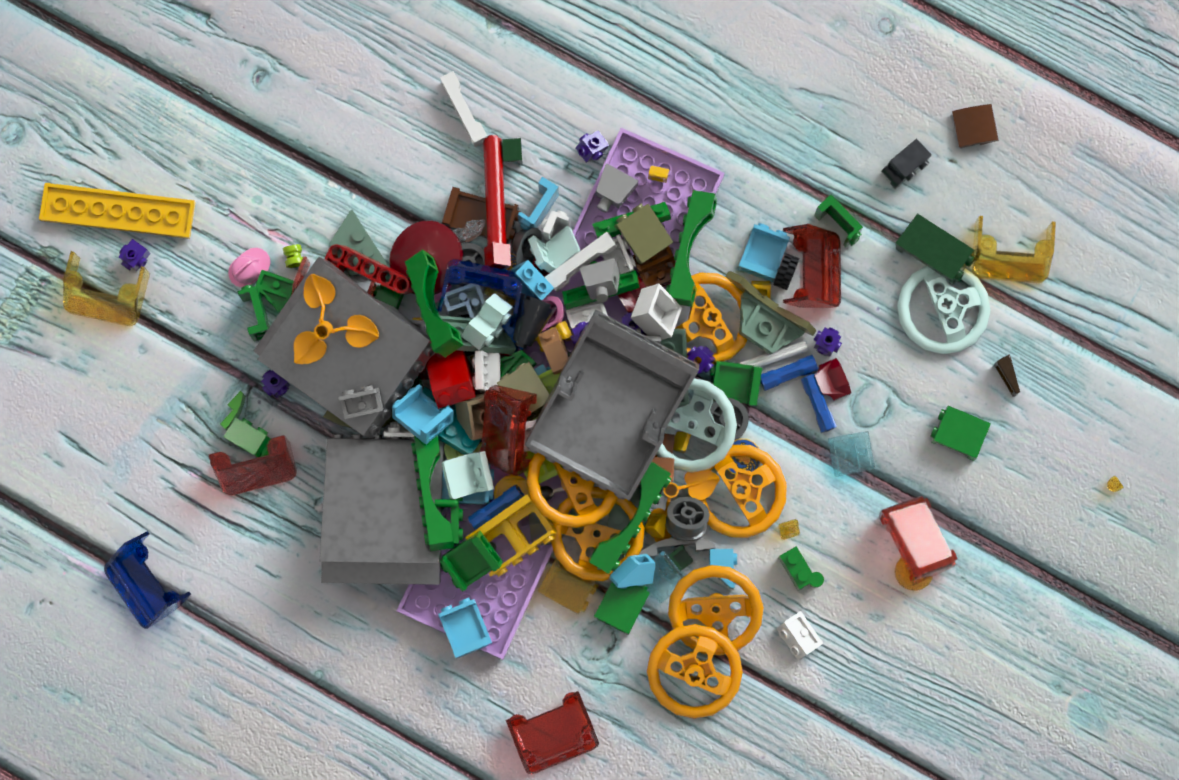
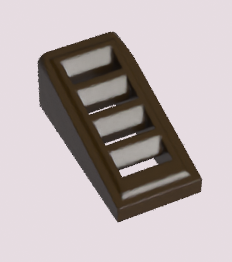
M1009 354L998 360L994 366L1012 397H1015L1020 393V389Z

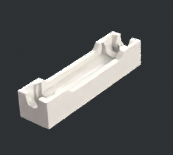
M454 71L440 77L441 84L474 147L483 144V140L488 138L481 123L476 122L460 93V83Z
M606 232L545 276V279L554 287L553 290L558 292L569 284L570 278L580 271L579 267L590 264L601 255H609L618 248V245L610 234Z

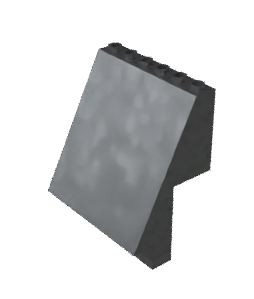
M318 257L253 350L259 355L257 360L357 432L371 439H374L379 434L381 427L391 417L393 404L403 398L407 390L413 386L414 380L419 373L424 370L426 363L435 354L430 346V337L393 306L373 298L330 261ZM315 274L329 280L335 288L334 300L330 304H324V321L330 322L335 329L343 326L348 327L347 321L351 316L363 315L375 324L379 332V338L365 347L357 348L347 342L345 338L347 330L331 333L326 339L322 340L325 342L327 349L321 359L309 364L294 363L295 338L304 331L314 333V328L319 324L321 305L318 308H311L305 302L303 291L308 276ZM373 385V389L379 387L384 411L344 419L341 401H338V397L343 395V391L354 389V393L362 391L361 387Z
M595 310L590 321L585 325L528 435L525 446L533 453L544 455L548 461L561 464L565 470L580 474L579 476L582 479L597 483L599 488L614 492V495L618 498L630 500L663 443L665 429L698 373L699 364Z
M332 434V437L327 438L319 562H322L321 583L440 584L441 550L430 551V545H425L424 534L428 533L427 527H423L421 515H425L424 508L420 509L419 497L423 496L422 490L418 491L416 479H419L420 475L419 472L415 473L414 461H417V454L413 455L411 443H415L414 437H409V439L391 436L390 438H382V435H377L374 439L363 438L362 434H351V438H344V434ZM439 439L441 458L435 466L430 484V493L434 504L435 499H442V462L445 461V443ZM436 507L440 513L444 509V507Z

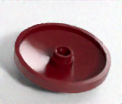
M421 221L407 227L395 240L390 253V268L408 276L405 261L423 249L434 257L439 271L435 282V295L447 289L457 278L462 266L463 250L459 238L450 228L436 221ZM403 281L402 289L405 290L407 287V282Z

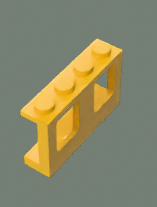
M526 494L465 538L468 539L478 531L482 532L488 542L500 534L506 536L516 555L504 562L496 571L492 570L488 573L490 577L495 575L500 577L508 571L507 567L510 565L516 566L523 561L522 557L527 553L530 556L538 551L540 544L544 543L546 545L554 540L553 535L558 532L552 522L537 509L530 498V494ZM534 512L547 533L530 544L518 527V522Z

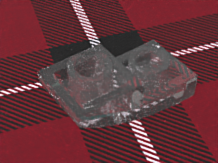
M485 220L467 221L464 228H456L452 231L457 235L461 244L468 243L481 234Z

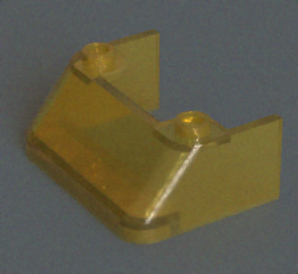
M983 216L977 218L974 226L973 243L975 260L972 264V272L980 279L1042 283L1048 278L1054 254L1056 222L1052 221L1046 229V240H1040L1035 245L1034 254L996 251L997 242L995 238L990 235H982Z
M70 251L63 278V306L65 310L70 314L124 326L135 325L139 320L150 277L149 271L145 267H141L137 285L124 284L120 288L118 296L82 289L83 278L77 272L80 257L75 252Z

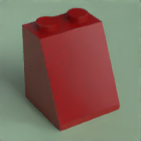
M456 350L447 357L435 353L429 359L426 365L432 393L438 409L475 398L473 374L464 351Z

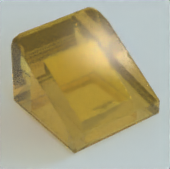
M796 519L778 525L782 540L800 534L798 520Z

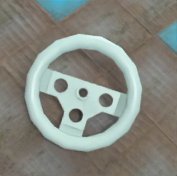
M928 266L913 273L901 288L897 304L900 324L909 339L924 350L939 354L961 352L976 343L986 330L991 311L988 293L979 278L966 268L963 271L964 275L961 280L970 287L963 290H958L948 285L945 277ZM922 281L927 286L947 341L945 343L928 339L916 329L911 321L909 311L911 295ZM940 284L943 286L944 291L936 293L933 286ZM961 295L966 296L968 304H960L958 297ZM942 304H946L948 306V309L946 307H942ZM978 306L979 312L976 324L966 335L962 318L967 309ZM950 319L955 320L957 328H949L947 321Z
M695 378L688 390H694L691 403L681 408L678 407L675 412L680 414V421L675 423L671 418L668 425L715 444L717 449L707 457L693 461L677 458L667 451L663 443L656 453L657 457L674 458V469L691 473L710 469L723 460L734 444L737 428L733 405L724 392L706 380ZM713 399L723 412L725 427L714 421L710 411ZM698 401L704 403L705 408L702 412L696 409ZM709 426L715 429L713 437L707 435L706 430Z

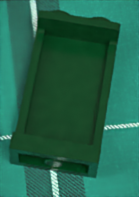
M918 213L895 243L896 250L901 253L905 251L948 279L951 285L962 279L964 269L967 266L970 267L975 260L974 249Z

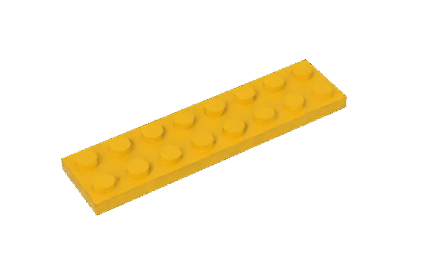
M45 183L39 220L190 239L196 202L195 200Z

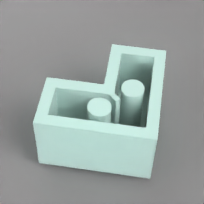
M478 281L442 294L449 316L467 310L470 318H475L485 303Z
M494 293L485 301L478 315L468 323L461 337L478 350L485 345L488 347L494 340V336L498 338L504 330L502 325H505L511 318L509 313L513 307Z

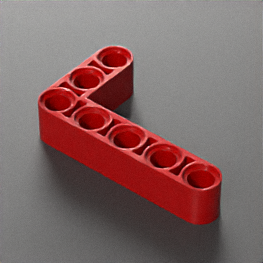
M332 245L326 254L325 259L343 273L345 268H348L397 293L411 294L414 292L408 276L347 246ZM339 249H341L342 255L340 258H338L337 252ZM355 257L358 258V264L356 266H354L353 260ZM371 265L374 266V272L372 274L369 272V268ZM387 273H390L391 278L387 282L385 277ZM403 281L407 282L405 290L402 289Z

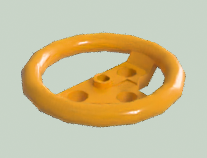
M699 272L691 275L697 288L695 298L697 296L702 297L704 305L698 307L694 300L693 307H690L688 320L675 327V329H686L687 343L697 337L710 339L716 348V353L712 356L718 361L730 360L745 347L747 339L740 335L739 332L736 339H733L732 334L722 320L721 312L715 308L700 284H714L727 290L737 301L739 309L741 306V295L744 292L739 290L725 276L718 273ZM692 322L698 325L696 333H692L689 330V324ZM717 329H721L724 332V337L721 340L715 337ZM700 357L695 359L699 364L702 361Z
M733 444L725 458L708 470L711 471L715 468L750 525L731 526L720 521L710 511L706 499L700 501L709 510L710 517L707 524L712 530L728 537L749 538L765 532L779 519L786 504L787 483L781 467L767 452L751 445ZM746 456L761 462L763 465L752 472L742 470L737 467L731 457ZM727 469L735 471L736 476L734 479L730 480L725 477ZM754 475L762 477L761 485L755 486L752 483L751 479ZM774 482L775 500L770 511L766 514L759 502L762 488ZM738 487H742L744 489L743 494L737 493ZM752 501L756 504L754 512L746 510L745 505L747 502Z
M540 453L534 454L529 462L527 485L532 502L543 516L557 525L578 528L595 524L610 513L618 499L614 492L608 490L603 502L597 507L590 495L595 482L582 479L579 476L580 474L565 470L557 462L553 463L561 480V486L566 491L578 516L562 514L552 508L542 496L539 485L540 468L546 458ZM570 478H571V480L575 479L576 482H575L574 484H572V483L570 482ZM577 494H583L586 497L584 504L577 503Z
M593 486L590 495L592 498L604 499L608 489L603 490ZM583 494L576 495L577 503L586 500ZM569 497L559 504L557 511L568 515L569 511L573 508ZM618 498L615 504L624 510L631 521L637 508L630 500ZM551 521L558 532L553 535L554 540L551 541L555 557L568 572L583 580H608L614 571L611 570L608 574L601 569H597L595 565L589 562L585 552L588 547L596 548L600 542L610 539L612 534H618L621 531L595 523L583 526V531L580 534H575L572 527L557 525ZM643 522L638 526L641 530L636 538L632 537L628 544L631 546L625 557L620 560L619 566L629 556L640 554L644 540L645 528ZM595 530H598L600 533L599 537H594L593 532ZM562 534L574 537L579 544L581 553L578 563L574 562L566 552L562 541Z
M709 565L692 570L678 581L670 595L668 616L673 629L684 626L683 621L687 619H698L704 625L714 628L712 625L714 622L719 621L723 624V627L716 630L729 638L728 625L736 616L750 617V622L745 631L731 641L736 650L739 651L753 640L760 629L764 607L759 590L746 575L731 567ZM710 577L728 579L739 585L748 595L723 596L720 593H713L709 597L686 598L681 601L690 586L699 580ZM738 602L741 607L735 610L730 607V604ZM694 604H698L702 607V610L695 612L691 607ZM692 636L682 638L681 641L686 646L694 649L698 638ZM717 645L714 655H725L722 648ZM700 651V652H699V653H701V654H707V653L704 652V651Z
M697 624L677 627L661 637L650 653L647 666L650 690L659 703L675 715L693 719L713 716L727 707L739 691L743 674L740 655L730 639L714 628ZM699 637L693 652L678 656L667 650L670 645L682 638ZM717 645L722 648L728 657L731 670L730 676L716 672L712 658ZM704 651L707 653L708 658L700 661L696 657L697 653ZM673 662H680L682 668L679 671H674L671 668ZM659 669L666 674L685 681L692 687L697 686L721 696L710 704L693 707L680 704L671 698L661 685ZM694 671L698 672V675L693 676L692 674L694 673ZM709 677H716L718 684L710 686L707 683V679Z

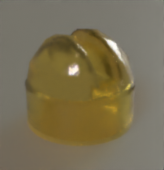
M1115 475L1107 482V487L1112 492H1118L1124 488Z

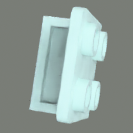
M569 226L564 227L546 243L534 235L528 239L531 246L530 251L536 258V265L541 270L544 269L549 273L580 252L578 243Z
M485 451L469 453L442 462L450 499H457L476 492L494 489Z

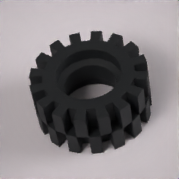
M785 253L773 283L774 286L788 290L800 258Z

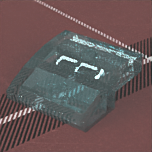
M868 431L828 438L835 476L875 469Z
M664 550L652 559L655 562L653 583L645 584L660 604L670 597L678 581L684 577L683 573Z

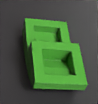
M241 391L228 403L232 411L220 423L226 430H228L235 417L239 418L243 409L246 396Z

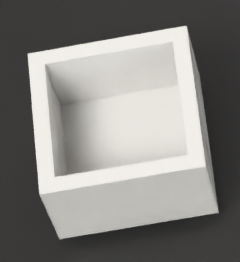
M660 284L641 289L631 319L648 336H661V340L672 337L682 307Z

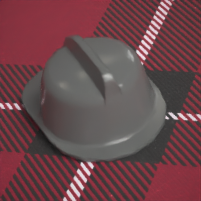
M531 228L528 231L520 230L513 238L512 248L516 255V265L527 260L531 264L533 263L535 256L530 251L531 246L528 239L534 235L542 241V234L538 228Z

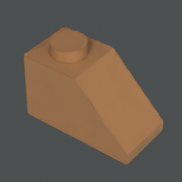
M554 327L538 334L553 374L556 375L562 372L569 356L557 328Z

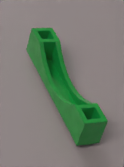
M693 190L692 196L688 197L687 208L689 209L688 213L684 214L683 225L685 226L683 232L679 234L680 247L676 249L674 256L676 264L670 272L672 281L671 285H668L666 289L679 305L693 307L697 288L690 274V251L698 233L714 218L718 201L714 193Z
M422 249L405 261L406 273L411 280V288L416 295V303L421 310L420 316L426 325L425 331L431 340L430 346L435 353L447 357L462 347L463 342L459 330L444 322L439 316L434 300L435 282L439 271L434 257Z
M438 435L427 445L414 436L415 443H411L413 455L417 454V461H414L415 473L419 472L420 478L416 479L418 491L422 490L423 496L419 497L420 509L424 508L425 515H421L423 527H427L428 533L424 534L425 545H430V551L454 548L451 523L436 508L430 493L432 474L441 458Z
M653 461L651 462L640 481V501L632 520L617 535L597 545L589 558L591 564L608 574L611 570L615 572L620 564V561H618L620 555L627 553L631 546L628 544L632 537L636 538L641 530L638 526L642 520L646 521L651 514V511H649L651 505H656L661 497L659 492L663 487L667 488L672 479L669 477L671 475L669 471Z

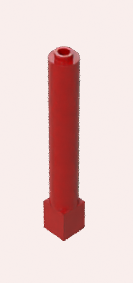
M489 135L488 138L483 140L487 246L484 248L485 270L503 272L511 266L510 244L506 243L502 139L497 135Z

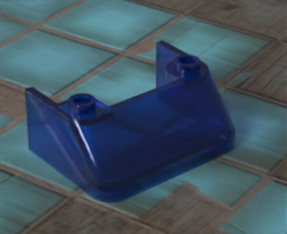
M452 259L447 263L437 309L438 312L442 310L447 284L467 282L500 289L506 295L514 297L509 327L514 326L522 291V281L515 275L514 271L458 259Z
M148 531L125 542L104 566L107 578L144 629L155 625L178 609L191 595L190 592H187L180 596L173 590L165 593L145 563L149 552L147 547L143 545V541L150 535Z

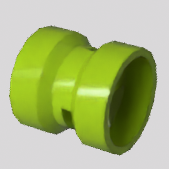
M289 245L283 248V254L286 256V268H296L305 264L304 258L301 257V245Z

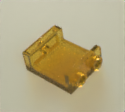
M555 558L538 589V593L579 615L581 611L585 612L590 603L587 601L589 595H594L599 585L596 584L597 581L583 580L568 572Z

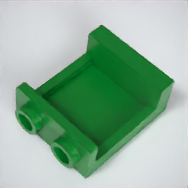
M832 194L817 207L814 216L819 221L828 214L848 234L843 244L845 248L849 244L853 246L860 239L859 237L862 235L860 232L863 226Z
M243 286L241 290L237 291L238 296L243 302L252 300L258 325L247 327L248 333L254 342L259 341L270 327L262 296L256 286Z
M715 360L714 366L709 370V376H712L711 384L722 390L727 398L757 406L762 367Z
M948 405L945 410L941 409L938 420H940L938 427L934 426L930 437L933 440L931 443H938L975 461L991 423Z
M478 531L445 553L440 559L441 568L445 573H449L454 586L460 588L462 592L490 571L499 569L503 563L481 531Z
M611 582L594 618L629 635L650 594L647 591L648 587L636 585L627 588H617Z

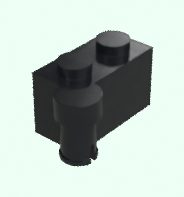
M916 138L892 158L881 172L891 181L890 184L896 189L905 180L909 182L916 175L915 172L918 169L922 171L929 165L928 160L932 154Z

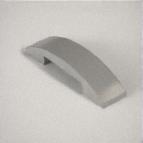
M669 538L646 547L640 554H648L651 558L658 556L657 549L679 547L682 544L683 546L695 545V552L709 551L716 547L714 543L704 539L682 541Z

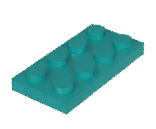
M424 387L422 392L436 403L432 391ZM449 405L448 407L453 410V422L438 434V439L463 455L474 453L483 438L471 440L457 420L455 405Z

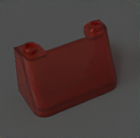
M499 385L491 386L485 391L482 446L479 452H486L489 465L514 476H518L528 470L531 459L525 458L528 452H524L526 417L531 415V411H528L531 404H536L537 394Z
M282 435L272 438L267 445L269 455L231 464L229 456L224 452L208 454L210 464L222 491L227 495H236L294 479L297 474V468L291 444L287 437Z
M922 496L885 508L879 514L882 525H887L886 530L890 533L905 563V568L910 574L909 579L913 586L955 567V561L957 560L954 550L949 549L930 511L931 504L929 500Z
M579 691L566 694L562 700V706L530 719L516 714L506 720L526 773L534 774L598 747V738Z

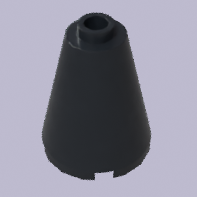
M521 293L513 340L516 341L515 345L524 349L527 346L531 347L557 307Z

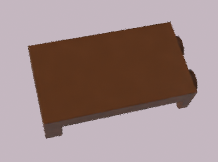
M452 187L442 224L454 230L487 238L486 199L462 192L460 188ZM505 203L507 244L515 236V221L519 222L518 214L521 211H519V205L517 204L513 206Z

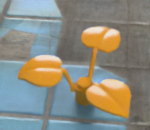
M315 274L308 276L303 291L305 302L311 308H318L321 305L319 324L314 328V333L304 331L295 338L294 363L309 364L321 359L327 349L325 342L322 340L326 339L331 333L347 330L345 334L347 342L357 348L365 347L379 338V332L375 324L363 315L351 316L347 321L348 327L343 326L334 329L330 322L324 321V304H330L334 300L335 288L329 280Z
M707 469L693 473L687 472L684 476L687 485L677 486V484L670 482L667 488H663L664 495L668 497L665 510L661 508L654 509L649 515L648 520L653 513L665 514L667 516V508L671 498H675L681 489L688 488V493L692 498L698 500L708 498L720 481L719 476ZM665 527L664 537H654V539L656 542H659L661 540L669 539L671 535L668 533Z

